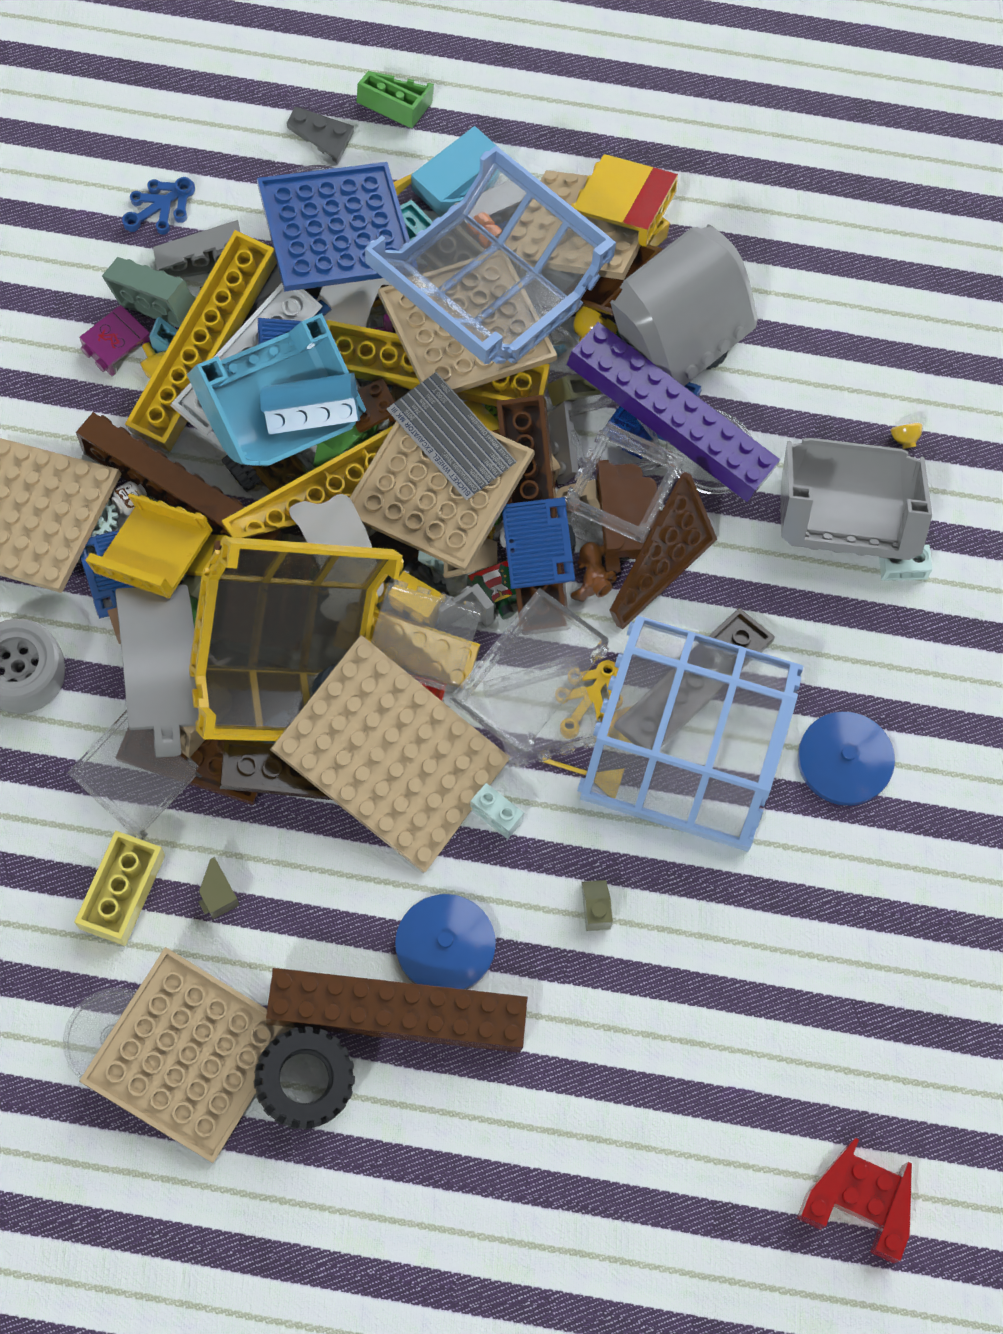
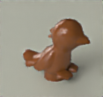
M587 542L581 547L577 563L580 564V569L584 566L587 569L582 586L570 594L572 599L584 602L588 596L596 594L597 597H603L612 590V584L617 581V576L613 570L606 572V568L602 564L604 544L599 545L595 542Z

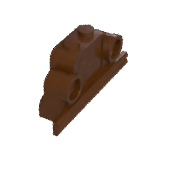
M595 460L606 572L613 570L615 573L621 571L619 557L637 559L662 512L659 510V503H662L661 489H657V484L652 478L643 477L642 469L636 464L614 465L609 463V460Z

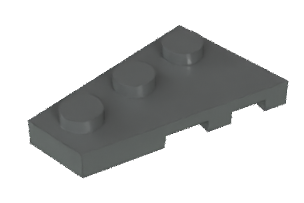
M296 106L287 121V128L306 142L310 141L317 146V150L331 156L332 160L337 164L354 133L353 125Z

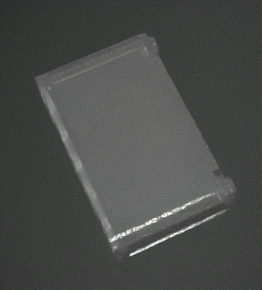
M539 588L451 696L450 702L517 753L521 754L523 751L527 753L535 743L533 739L598 658L603 659L609 651V647H607L609 638Z

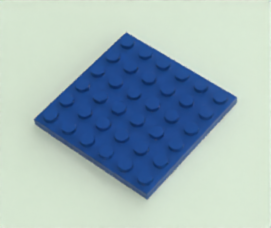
M388 162L257 178V186L272 245L275 249V257L284 292L381 279L383 277L365 263V248L371 241H375L380 236L385 237V250L399 251L403 244L410 242ZM415 260L409 266L417 272L418 267ZM397 269L402 275H409L403 269Z

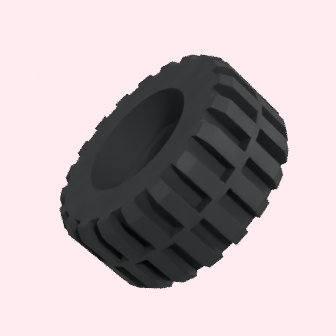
M313 1027L293 1028L278 1035L263 1050L254 1071L255 1079L253 1082L257 1093L256 1098L263 1106V1111L275 1119L274 1121L278 1124L286 1125L291 1129H312L334 1119L346 1107L353 1093L352 1087L355 1084V1076H353L354 1064L353 1060L350 1061L347 1048H343L337 1037L328 1035L327 1031L322 1029L315 1030ZM298 1054L316 1056L324 1063L328 1072V1085L325 1092L319 1099L310 1103H298L291 1100L283 1092L280 1085V1072L283 1065L289 1058Z

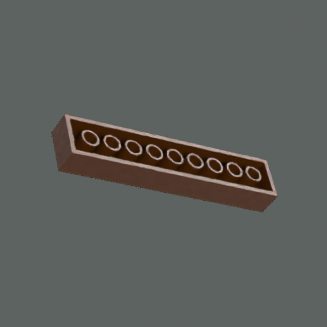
M537 395L497 401L500 435L531 448L535 452L533 459L507 504L556 498L547 405L544 396ZM557 507L550 508L551 518H558ZM563 563L556 564L557 575L564 574ZM565 583L516 588L520 632L524 636L570 630Z
M92 412L76 431L83 454L101 465L119 469L122 479L127 482L132 481L137 485L141 484L146 493L157 501H163L175 508L177 506L182 507L190 513H201L207 518V522L213 530L211 535H227L231 537L222 520L245 508L238 499L234 497L230 499L224 495L220 488L215 485L211 487L205 483L201 476L195 473L192 475L186 471L182 464L179 462L173 463L160 450L154 451L144 440L140 438L135 439L125 428L116 427L104 415L99 416ZM281 529L248 538L283 541Z
M273 968L266 1025L292 1028L313 1027L315 1030L322 1029L328 1032L520 1053L524 1044L528 997Z

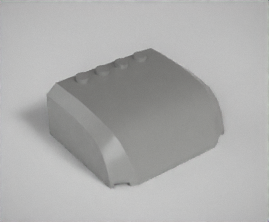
M710 224L704 228H690L625 279L620 286L622 289L621 293L615 301L611 300L610 302L620 338L683 386L753 331L757 326L758 320L752 289L743 260L735 246Z
M805 438L802 439V443L797 444L787 441L781 480V537L791 546L812 550L821 549L836 553L846 552L860 556L871 555L879 556L880 558L910 560L921 555L932 518L925 458L921 457L918 460L908 456V451L899 448Z

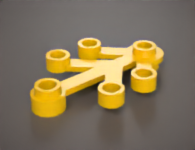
M605 660L600 662L594 670L585 672L571 670L568 673V682L572 686H577L583 681L595 679L596 681L589 687L570 691L560 688L555 692L556 702L562 705L568 701L583 698L571 718L561 722L560 733L563 738L571 740L578 736L579 722L592 703L596 712V723L599 721V718L604 717L605 713L600 712L603 704L600 691L605 684L608 690L611 676H617L619 668L615 667V662ZM609 668L612 672L607 674L603 670ZM577 675L579 679L572 680L571 676ZM565 694L567 697L565 699L558 698V695ZM619 695L618 700L620 702L616 705L615 709H619L622 706L623 698L621 695ZM567 724H572L574 728L568 730L565 728V726Z

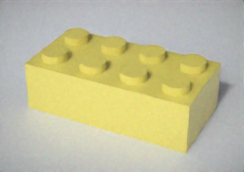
M115 830L74 921L77 927L82 931L126 946L164 860L165 853L162 847Z

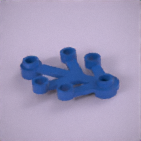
M180 177L175 183L160 182L152 179L147 183L148 191L151 194L133 191L130 194V200L134 206H140L143 202L153 204L138 214L127 212L122 217L124 228L127 231L135 232L140 228L141 222L160 210L156 229L159 234L165 235L170 231L168 218L171 202L178 198L177 209L173 212L174 219L178 223L185 222L187 220L185 210L187 198L194 194L195 184L188 177ZM161 190H163V191H171V192H169V193L166 194V195H159V194H158V193H160Z

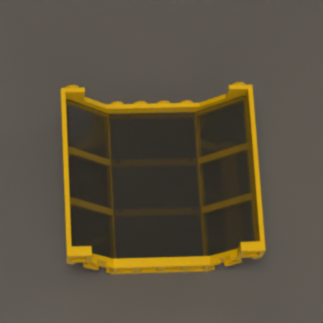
M223 537L220 541L221 550H215L210 558L211 567L205 568L202 572L189 665L190 677H195L196 689H192L194 708H198L199 711L198 720L195 722L196 731L203 739L277 741L313 695V681L317 678V675L329 666L338 663L360 635L371 643L369 638L370 631L374 627L373 613L374 606L378 603L377 590L388 575L393 579L399 580V574L403 569L402 555L395 550Z

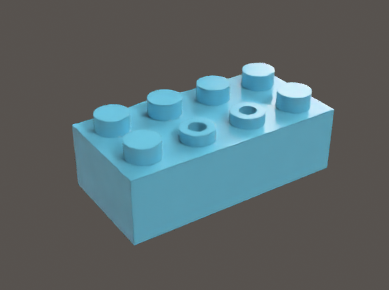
M476 126L472 127L411 174V190L440 217L443 216L451 206L462 201L479 174L480 157L485 151H490L497 145ZM497 170L484 192L496 185L502 173L500 170Z

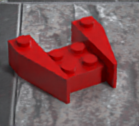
M855 1138L844 1148L806 1193L796 1219L821 1230L826 1227L833 1207L878 1227L870 1253L891 1263H897L901 1261L910 1237L912 1163L907 1162L902 1165L898 1175L855 1156L854 1152L859 1142V1139Z

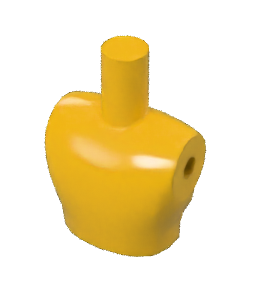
M147 342L142 345L147 358L140 362V365L145 375L150 379L166 351L155 353L151 344Z

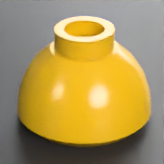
M912 423L896 426L891 429V434L898 443L902 444L903 449L916 447V442L922 434V424Z

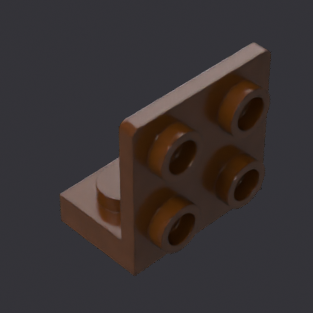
M383 378L357 390L366 408V411L360 416V420L355 423L359 433L389 419L390 423L396 422V419L387 410L388 407L395 403V400Z

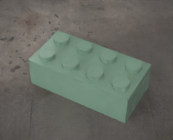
M117 257L102 275L121 306L155 319L161 317L176 327L181 326L196 299L187 288L186 281L181 277L170 276L164 271L159 272L147 265L137 264L131 259L126 260Z

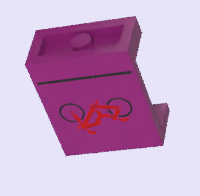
M119 305L79 337L82 344L80 349L86 357H92L95 360V364L102 372L106 371L113 377L115 375L113 364L137 345H143L147 342L151 344L150 333L129 312Z

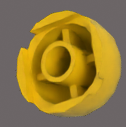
M582 306L574 318L573 328L580 337L578 340L580 342L598 322L614 334L618 330L617 325L608 318L605 320L597 311Z

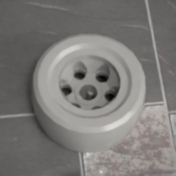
M10 619L0 622V669L5 670L4 675H0V710L14 714L34 712L50 703L59 693L64 683L65 660L59 643L46 628L36 622L27 619ZM22 648H28V652L25 655L20 654ZM9 652L11 654L9 659H2L4 653ZM35 659H39L37 666L32 665Z

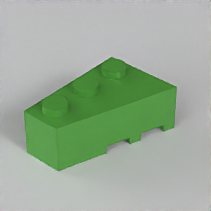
M367 71L357 83L356 103L413 128L432 104L434 84L427 83L426 86L416 84L412 79H408L406 82L394 79L395 76Z
M378 424L362 433H359L354 425L351 430L317 444L313 466L317 468L373 437L377 433Z

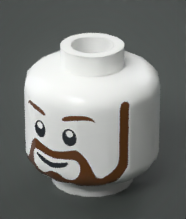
M129 481L113 490L111 503L116 506L119 514L123 513L129 516L135 507L128 497L129 493L137 496H147L141 484L137 485Z

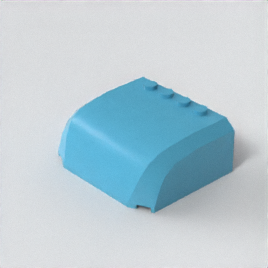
M322 313L300 322L288 333L223 360H220L217 356L197 364L187 374L222 448L233 461L240 464L269 466L349 431L356 423L355 421L268 434L265 413L261 411L260 403L263 387L349 373ZM358 393L356 399L359 416H361L366 411V408Z

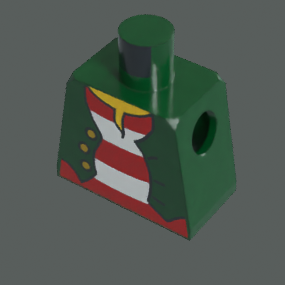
M508 560L467 575V586L472 587L478 583L494 604V612L498 610L503 620L515 614L511 605L517 602L516 589H511Z

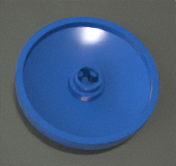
M834 712L817 719L804 733L798 748V767L807 786L822 799L837 805L853 806L874 799L889 783L895 767L894 749L885 731L868 717L853 712Z
M452 894L430 896L413 905L402 918L397 929L395 941L399 965L411 982L414 984L465 990L473 987L486 975L493 962L496 944L493 926L485 912L469 899Z

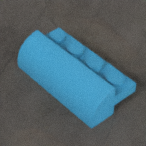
M354 373L265 386L261 390V411L265 413L268 434L360 420L356 399L358 392Z

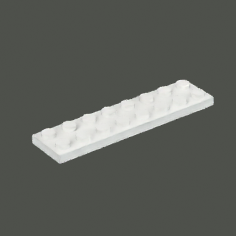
M281 283L214 357L218 356L220 360H223L258 345V318L304 321L314 317L322 308V305L304 289L284 292ZM190 383L170 406L202 434L207 436L211 432L212 427Z

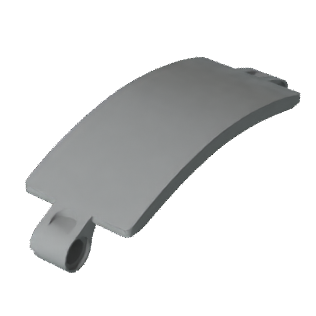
M178 585L170 599L137 587L116 589V605L122 650L128 728L130 730L154 729L155 758L181 755L179 727L196 726L195 722L198 720L199 715L198 708L193 706L192 689H196L195 677H190L189 672L194 623L188 587L186 585Z

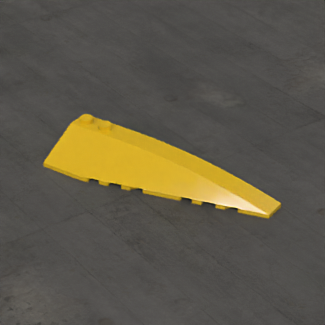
M393 426L222 520L223 525L231 537L249 538L295 525L296 522L290 516L289 509L299 502L307 501L322 504L339 494L347 495L350 498Z

